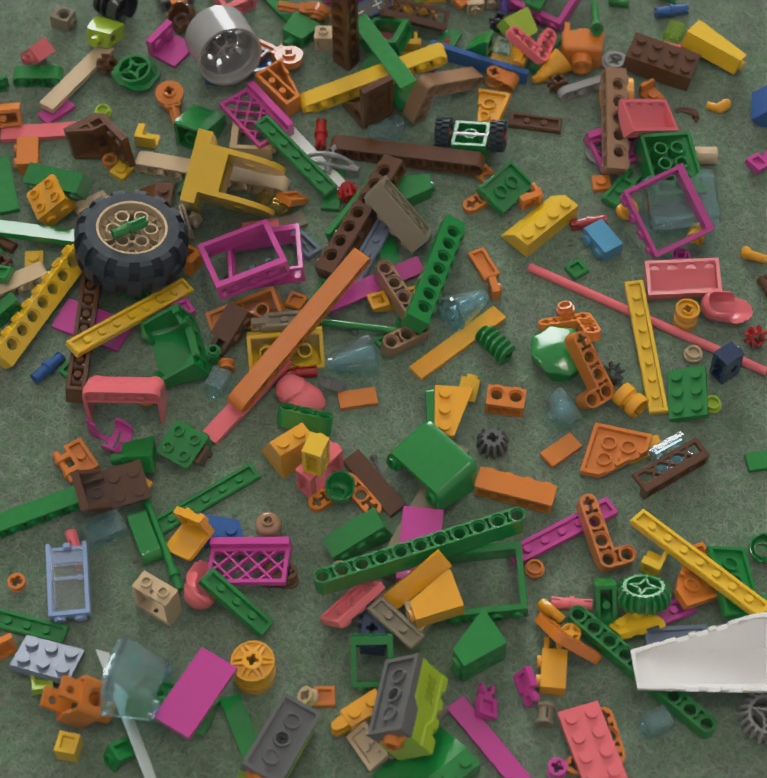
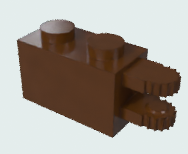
M229 301L210 332L215 336L211 344L219 346L221 341L225 342L221 348L220 357H224L231 346L234 347L235 344L241 341L242 333L245 328L250 326L253 316L250 312Z

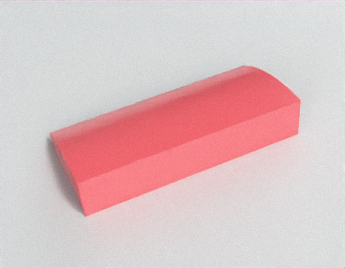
M620 99L618 101L619 122L624 138H638L640 134L679 131L666 99Z
M719 257L644 261L647 300L703 298L709 291L716 289L722 291Z

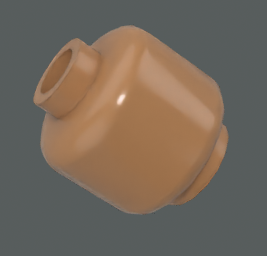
M265 512L257 517L255 528L258 537H280L282 525L278 515L272 512Z

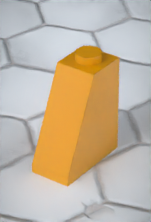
M451 569L446 570L410 601V610H407L410 622H415L417 628L464 614V604Z

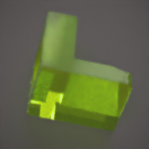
M671 19L663 32L662 41H667L668 37L676 40L683 39L687 24Z

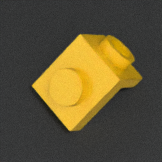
M467 373V377L461 376L459 386L473 387L469 401L476 402L482 381L478 380L477 375Z

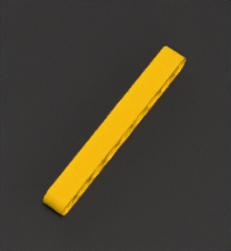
M434 43L399 56L413 76L441 67L448 62L442 43ZM381 64L303 92L300 94L302 112L304 114L308 112L316 113L360 97L361 88L389 74Z

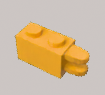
M544 636L542 654L537 655V668H541L540 674H536L539 694L565 696L568 650L562 649V646L557 642L556 649L549 648V637Z
M376 688L340 710V716L331 721L330 724L333 737L339 738L348 732L351 733L364 721H371L378 692Z

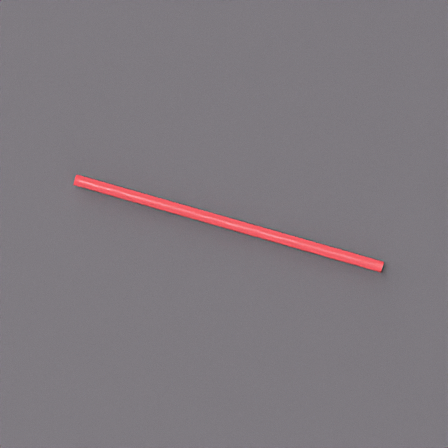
M529 264L528 272L630 317L628 305L535 264ZM650 316L651 324L654 328L697 345L713 354L721 348V346ZM743 357L741 366L763 376L766 375V366Z

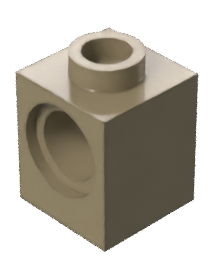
M57 5L49 15L51 27L70 32L72 28L77 26L78 20L75 10Z

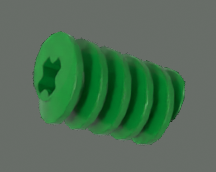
M485 325L475 335V340L496 361H499L500 365L506 363L516 349L515 345H510V340H506L505 335H501L500 330H496L495 325L490 327Z

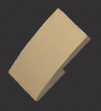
M470 0L467 2V15L478 16L479 14H484V9L493 10L499 8L500 0Z

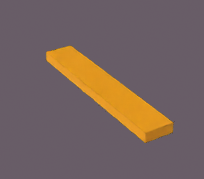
M493 305L410 365L409 370L422 382L477 342L475 335L480 328L485 325L488 327L495 325L497 327L506 320V316Z

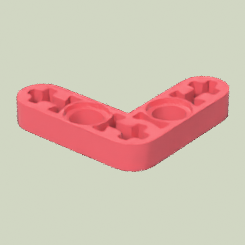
M512 26L506 31L507 39L537 65H542L549 59L557 40V34L551 28H546L540 34L537 42L517 26Z

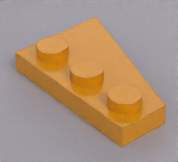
M478 88V122L502 120L510 103L511 93Z
M435 385L434 424L453 440L473 392V387Z

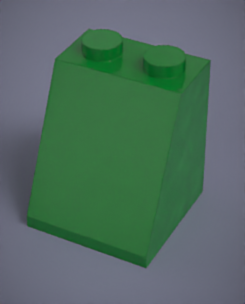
M192 105L173 122L176 143L193 150L199 128L212 131L217 140L226 127L225 114L203 106Z
M485 609L479 613L453 648L451 671L455 678H460L462 682L467 681L506 658L507 641Z

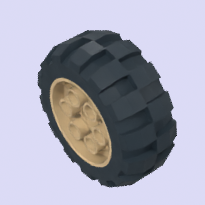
M124 190L111 192L110 197L100 196L92 201L89 208L86 207L80 215L74 230V256L82 272L84 271L87 279L95 286L101 284L106 292L115 295L118 292L127 293V297H140L142 292L147 291L153 294L161 291L165 287V283L170 285L185 266L188 256V229L175 207L170 208L168 201L160 196L151 197L148 196L146 191L134 190V193H125ZM142 216L146 217L148 221L147 227L133 232V235L128 234L117 240L113 238L110 231L111 228L120 226L127 220L130 222Z

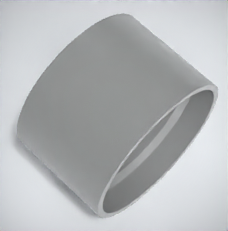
M227 5L209 7L197 14L187 28L185 35L187 49L201 74L209 82L217 85L235 84L251 75L258 66L262 53L261 44L244 15L236 8Z

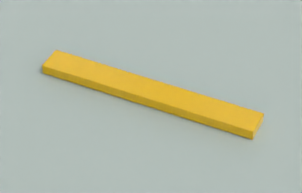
M182 277L164 287L161 291L149 295L66 341L65 345L78 358L162 310L167 309L171 304L194 293V289Z
M643 280L624 282L642 383L645 397L649 400L647 406L649 415L668 414Z
M642 509L630 520L631 526L746 613L751 615L767 612V601L645 509Z

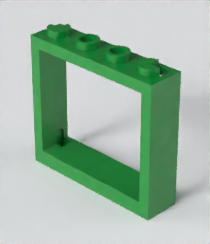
M521 541L486 544L445 557L451 564L516 557L521 602L519 604L464 609V614L445 619L446 624H457L459 626L462 623H473L484 609L493 622H500L509 618L519 620V617H529Z

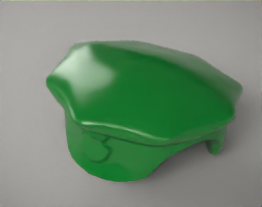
M549 326L531 339L532 361H535L548 378L554 382L569 381L579 373L565 345L566 336L577 332L574 328Z

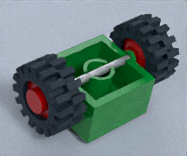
M452 117L436 118L434 127V146L481 152L486 157L485 162H487L489 151L505 152L507 144L506 120H491V122L456 120L455 127L453 128Z

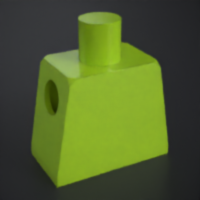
M528 7L504 18L497 24V27L505 37L506 31L512 26L519 27L530 38L538 32Z
M95 16L87 28V42L91 47L111 48L123 40L125 24Z

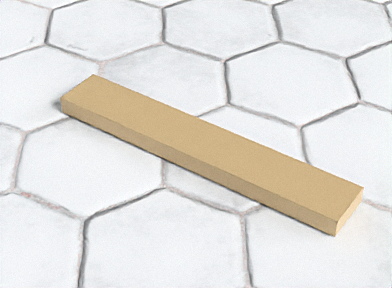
M95 47L39 102V106L54 114L98 70L96 63L97 59L101 58V54H113L115 52L114 48Z

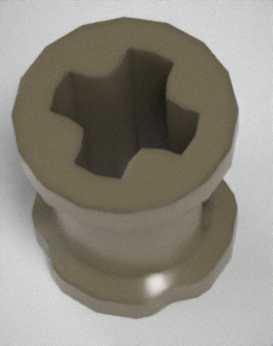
M548 701L538 702V718L535 720V725L537 727L552 728L554 726L552 721L553 711H555L556 705Z

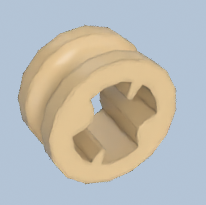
M304 686L299 690L297 698L312 707L317 703L319 694L317 690Z

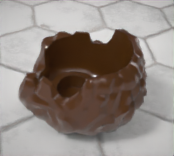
M177 1L168 10L166 20L168 19L173 23V30L177 34H182L187 31L190 22L196 16L195 10L190 4Z

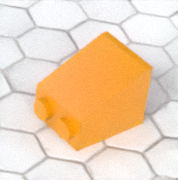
M303 423L275 438L261 450L262 454L282 479L294 473L295 469L302 463L301 450L310 434V431Z

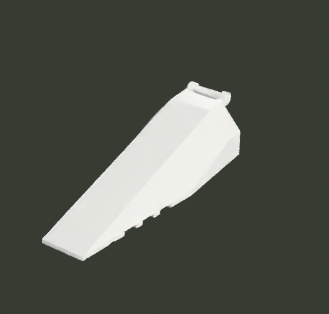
M767 612L751 614L728 621L727 624L717 627L715 625L710 626L708 629L700 632L693 631L686 636L673 637L662 642L630 650L637 690L767 693Z

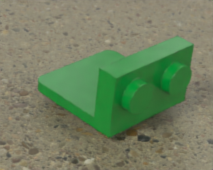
M176 419L156 451L159 455L180 467L189 469L202 448L206 445L211 449L213 444L207 433L199 432L191 424L183 423Z

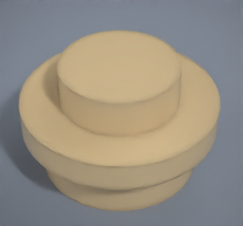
M690 345L684 350L683 356L686 361L697 363L701 361L703 352L699 346Z

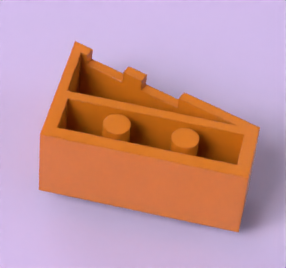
M282 57L254 74L255 83L288 117L301 110L300 94L289 76Z

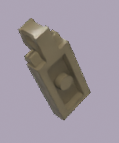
M301 310L265 313L260 318H251L252 331L262 332L284 331Z

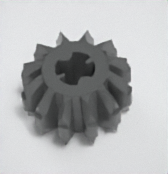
M490 425L488 430L483 428L481 433H478L476 447L479 448L480 454L485 453L486 459L492 455L495 460L497 454L502 457L504 451L508 450L509 438L506 436L505 430L500 431L499 426L496 429H492Z

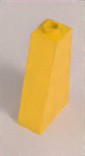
M698 20L686 32L681 46L700 54L704 59L733 75L738 70L741 71L746 64L744 61L746 54L701 20Z

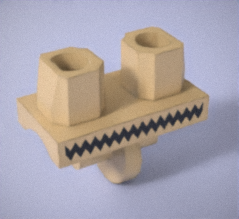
M183 204L178 205V212L185 221L184 224L188 229L189 239H194L191 226L198 228L202 222V216L199 213H195V211H191L188 216Z

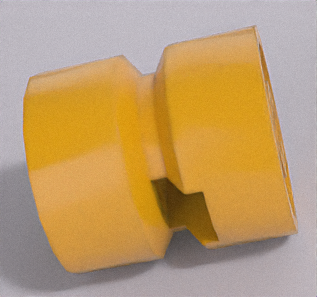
M686 298L677 302L673 325L687 332L693 331L697 326L700 314L699 304L695 300Z
M630 383L622 385L612 398V401L618 407L624 408V412L632 419L638 416L635 411L640 415L649 404V400L641 393H637L636 388Z

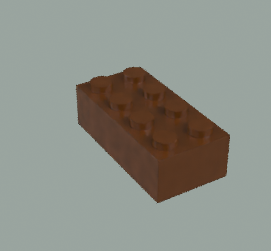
M636 32L625 56L622 68L647 79L654 78L656 82L687 91L701 55Z

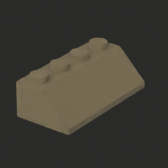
M386 175L383 176L366 193L364 197L365 203L377 213V217L382 223H386L390 233L394 237L397 236L402 247L405 250H409L412 254L428 241L432 229Z

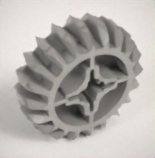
M751 693L750 697H746L743 702L744 704L740 706L739 710L741 712L738 718L741 721L739 725L740 727H745L743 730L744 734L751 733L750 740L756 737L758 738L757 745L763 740L767 747V724H765L767 707H759V705H767V693H757V695ZM752 717L760 723V727L755 724Z

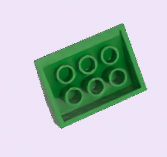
M690 131L639 135L634 149L643 181L683 163L698 195L707 193ZM675 175L646 188L650 206L670 205L686 200Z
M439 725L438 730L433 734L435 739L433 754L403 760L394 758L372 776L373 778H473L480 773V762L462 743Z

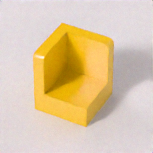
M138 123L134 134L135 145L137 147L156 149L160 135L147 133L146 124Z
M648 551L641 561L639 571L646 574L649 573L651 576L657 575L658 578L667 560L668 553L664 551L661 556Z
M59 731L54 747L57 759L78 763L84 745L81 735Z

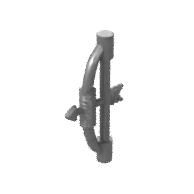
M335 144L330 147L331 152L323 151L307 154L310 158L316 156L328 158V162L312 160L317 165L325 166L324 172H328L329 175H331L332 168L348 170V172L357 174L360 172V167L356 166L351 159L340 153H335V150H337ZM332 159L342 160L350 165L346 166L332 163Z

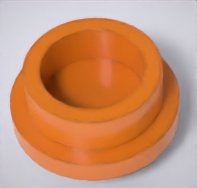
M571 301L559 302L556 308V312L560 316H568L575 312V307Z
M532 559L525 564L524 571L529 578L538 579L543 576L545 567L540 560Z

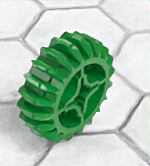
M641 573L640 575L632 574L631 577L625 576V579H621L620 583L617 584V603L620 608H623V611H629L630 614L636 613L638 616L641 614L646 616L648 614L655 615L656 612L662 613L670 605L671 586L662 577L657 578V575L651 576L649 573L646 575Z

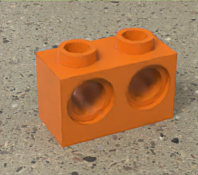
M488 384L485 413L523 418L527 389Z

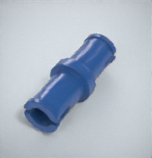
M686 3L655 7L654 11L656 12H654L655 18L668 16L674 18L676 15H687L689 11L686 10H689V5Z
M56 352L48 361L42 362L41 367L30 374L33 382L39 384L46 376L52 375L55 369L66 361L65 356L61 352Z

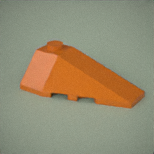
M274 286L233 302L253 315L252 318H260L265 313L285 311L280 292ZM227 304L205 313L210 330L215 326Z

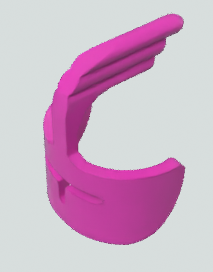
M88 417L86 418L89 433L95 438L108 442V445L102 444L103 450L120 453L122 444L117 443L115 448H113L120 433L119 442L121 443L131 441L134 431L132 426L120 418H115V428L111 437L101 434L97 429L96 423H93Z

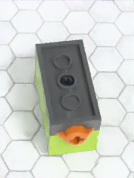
M419 653L385 660L367 735L398 760L433 754L435 745L433 734L438 730L439 720L437 715L442 711L443 701L441 697L446 692L448 678L429 664Z
M284 692L241 763L237 778H288L315 732V726L322 713Z

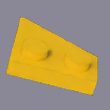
M628 612L608 627L622 640H625L635 635L648 633L647 628L657 625L662 629L666 627V624L656 614H648L647 616L641 614L638 616L636 613L630 614Z

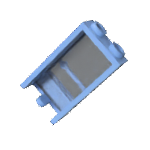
M82 541L80 546L63 543V547L51 548L50 544H45L48 617L50 620H54V623L67 622V619L75 618V621L87 620V617H92L89 545L87 541Z

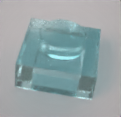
M497 36L493 53L510 56L513 44L507 38Z

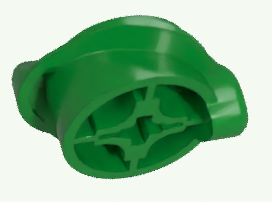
M138 54L123 57L113 71H111L112 79L116 84L133 92H143L150 89L161 75L156 63Z

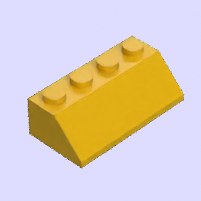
M566 195L550 196L503 233L501 237L525 257H528L567 226L570 220L577 218L578 204Z
M317 326L290 358L293 364L289 369L295 368V366L307 367L317 365V368L325 367L322 326ZM283 331L247 332L249 371Z

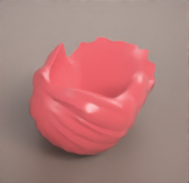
M719 289L709 291L701 301V311L704 316L716 322L740 324L750 320L753 314L752 305L748 304L747 300L734 297V294L730 291H721Z
M288 374L283 376L276 384L275 393L281 403H291L317 410L324 409L326 405V399L321 390L305 381L302 377Z
M203 560L194 562L187 572L186 583L183 586L185 602L195 610L207 609L216 601L198 584L208 569V562Z

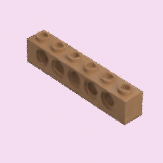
M606 67L601 72L602 173L623 175L630 168V159H628L630 143L628 138H624L622 134L618 107L613 103L615 102L618 105L620 99H629V92H627L629 76L625 68Z

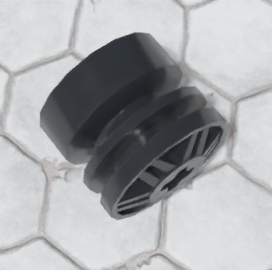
M94 0L93 7L103 17L125 24L126 22L120 18L125 15L131 19L137 10L138 0Z

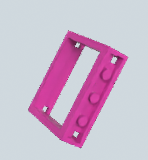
M510 0L509 12H518L526 8L525 3L518 0ZM570 0L559 18L543 11L539 13L532 9L529 10L536 24H543L548 28L561 32L564 29L565 22L570 20L582 0Z
M683 163L620 194V201L624 208L627 207L630 213L628 217L631 223L635 224L637 236L641 241L643 240L646 246L645 252L652 260L715 230ZM675 175L702 230L657 251L630 196Z
M267 219L197 245L220 301L291 274L288 261ZM268 236L279 259L219 281L209 259L210 257Z
M299 223L271 227L279 245L296 242L298 266L289 267L290 275L253 289L306 281ZM268 236L227 251L229 277L237 275L236 252L270 247L272 244Z

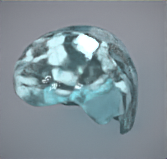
M396 115L394 120L386 118L378 125L372 124L367 130L369 138L379 141L400 142L405 130V122L400 116Z

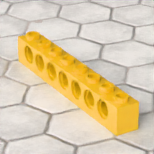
M68 244L62 249L61 257L54 260L51 264L52 269L42 276L41 279L43 281L31 291L32 296L21 304L22 309L20 312H16L11 318V324L1 331L0 367L4 369L13 367L82 273L74 256V244ZM17 328L20 329L21 335H19ZM7 342H9L11 349L8 348Z

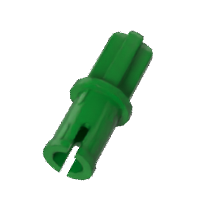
M142 216L130 222L127 220L124 224L111 228L110 231L113 238L117 240L128 234L133 235V232L147 227L148 221L145 216Z

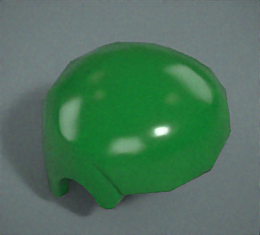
M345 471L332 472L325 483L326 496L331 501L337 503L349 501L355 491L354 478Z
M766 533L754 536L749 542L748 549L752 559L762 564H767V554L759 555L758 553L767 552Z

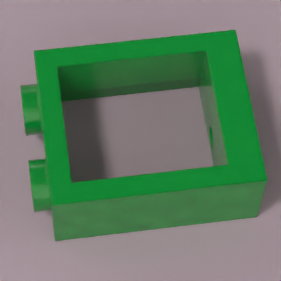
M373 17L371 21L379 31L395 32L392 39H386V41L395 53L400 56L414 33L410 20ZM360 38V43L363 47L364 52L371 53L370 48L367 46L364 40Z
M393 633L351 634V688L356 687V691H367L368 687H377L378 690L380 680H357L356 645H388V660L393 659Z

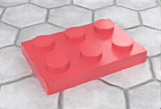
M372 580L350 588L319 617V620L324 625L337 628L347 627L357 614L362 613L371 601L381 595L380 592L385 589V586L381 581Z

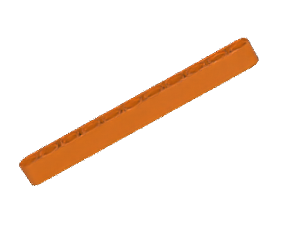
M356 248L347 255L227 398L229 404L242 413L251 406L370 264L371 258Z

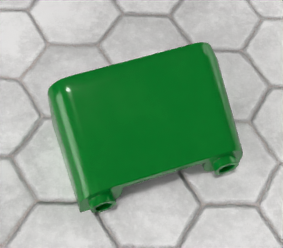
M178 303L140 323V335L145 342L152 345L158 366V371L154 372V376L164 380L166 388L205 379L212 375L199 325L194 316Z
M430 421L421 424L387 456L386 464L390 469L398 472L404 467L427 488L426 501L435 509L441 510L472 493L474 490L477 475L475 460Z

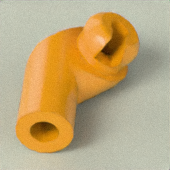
M723 99L718 103L708 101L706 110L721 114L729 110L732 103L729 99Z
M748 246L742 247L740 255L743 259L766 263L767 255L752 251Z
M544 598L537 603L538 611L550 616L558 624L564 620L565 616L549 600Z

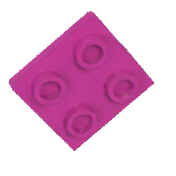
M168 19L146 39L148 54L173 68H176L190 54L185 39L174 34L173 23Z

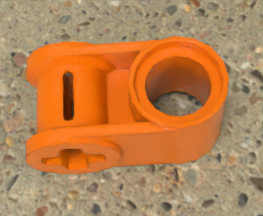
M490 66L487 68L485 84L490 88L512 94L520 79L514 72L507 71L498 66Z

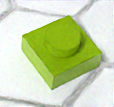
M30 675L32 695L43 694L46 685L53 687V681Z

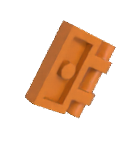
M81 437L63 446L66 453L61 455L59 451H56L52 454L55 465L58 468L60 467L63 477L71 485H73L71 472L100 468ZM71 460L74 465L69 468L67 462Z

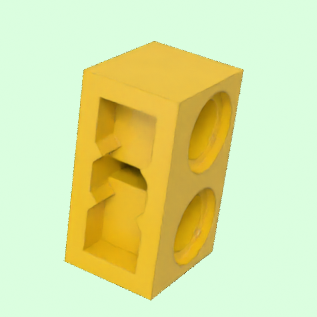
M310 432L301 450L303 471L322 478L331 459L330 438L322 433Z

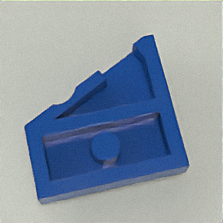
M204 514L209 519L208 523L215 530L211 537H243L239 520ZM210 537L209 540L205 543L204 549L211 548V547H210V539H211V537Z

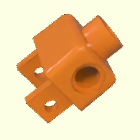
M565 22L560 50L569 62L572 71L579 75H585L592 69H599L602 63L605 34L602 33L599 36H594L589 29L585 28L570 30V22Z
M86 674L78 679L63 675L59 689L48 685L44 687L39 707L56 712V721L82 729L96 721L107 724L114 714L116 702L108 698L110 686L107 683ZM49 698L53 699V704L49 702ZM73 703L78 704L77 707L71 709Z

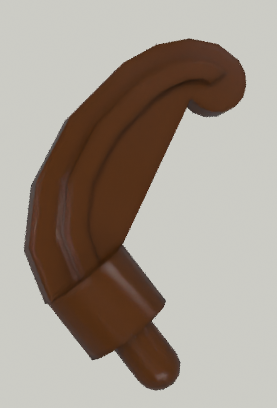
M679 107L675 109V113L683 112L692 115V119L698 122L699 113L694 108Z

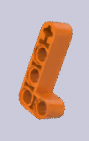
M585 331L568 334L565 338V345L587 390L577 396L576 405L581 410L596 408L613 398L615 394L614 386L589 335Z
M584 494L576 504V511L596 568L600 572L606 573L629 566L636 558L635 548L631 545H622L614 548L596 497L593 494ZM589 521H595L597 523V527L591 526ZM596 539L602 540L604 546L598 545ZM621 553H626L629 556V560L624 559ZM602 558L609 559L611 565H606Z

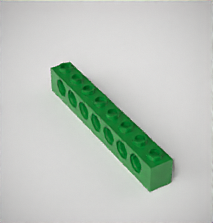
M446 214L439 225L401 321V325L420 335L424 329H429L433 321L430 317H433L438 308L435 304H438L442 297L440 291H443L447 284L445 278H448L452 271L450 265L452 266L457 258L454 254H457L461 247L459 241H462L466 234L464 231L466 223L449 214Z

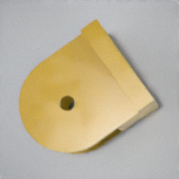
M199 128L180 196V201L185 209L200 213L204 202L255 216L274 217L275 211L251 200L226 194L233 166L274 176H284L286 168L259 156L218 146L219 144L212 131Z

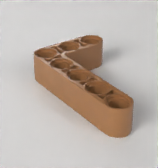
M474 67L422 75L417 79L418 85L410 93L403 110V116L414 126H417V123L424 121L434 97L475 90V87L478 85H483L485 77Z
M381 260L377 264L374 278L380 288L384 290L389 302L402 320L412 294L393 264L388 260ZM430 325L428 330L424 329L425 332H422L421 335L405 326L385 335L380 347L381 353L385 357H393L424 342L429 337L432 325Z

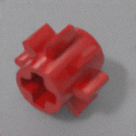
M351 181L343 182L338 187V198L342 199L345 203H349L359 190L358 185L355 186L354 182Z
M759 324L757 327L749 325L748 331H744L747 336L744 341L750 343L751 348H754L755 345L762 348V344L767 342L765 338L767 331L765 329L762 330Z

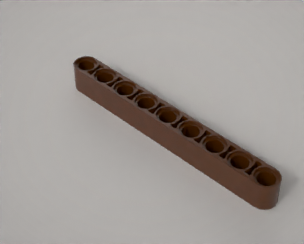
M334 135L330 147L334 144L336 145L337 150H335V153H340L351 160L378 163L385 154L402 159L405 167L474 176L482 174L486 159L483 153L477 151L345 135Z

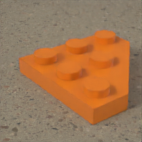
M595 422L581 465L580 474L601 478L648 455L652 434Z
M703 542L693 545L706 555L705 549L707 547ZM683 564L680 565L674 596L684 610L718 600L715 588Z

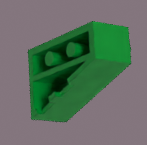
M373 507L322 539L335 561H345L389 542L393 533L386 520Z

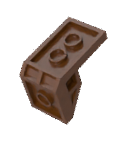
M390 74L361 88L360 97L342 103L345 110L362 129L394 114V79Z
M93 113L63 128L71 154L75 159L102 158L107 153H113L129 168L136 166L128 137L104 113Z
M140 459L103 471L99 468L77 470L70 473L81 512L85 517L99 515L152 498Z

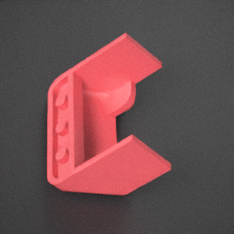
M95 375L88 379L83 388L82 400L86 415L91 421L93 419L95 403L158 404L161 423H165L168 395L165 382L160 377H104Z

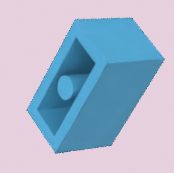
M602 219L584 228L582 237L584 244L590 246L594 256L600 258L603 263L622 253L623 243Z

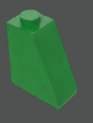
M430 174L403 176L397 189L412 206H415L431 198L432 192L435 191L434 181L430 179Z

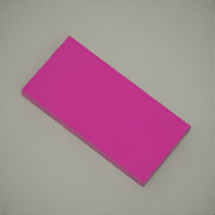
M68 298L52 323V329L73 336L78 301ZM98 309L96 324L114 314ZM133 327L103 343L100 347L118 353Z
M403 506L400 543L442 530L444 510ZM414 568L396 573V581L401 580Z
M201 647L153 716L154 719L190 740L238 671L237 667Z

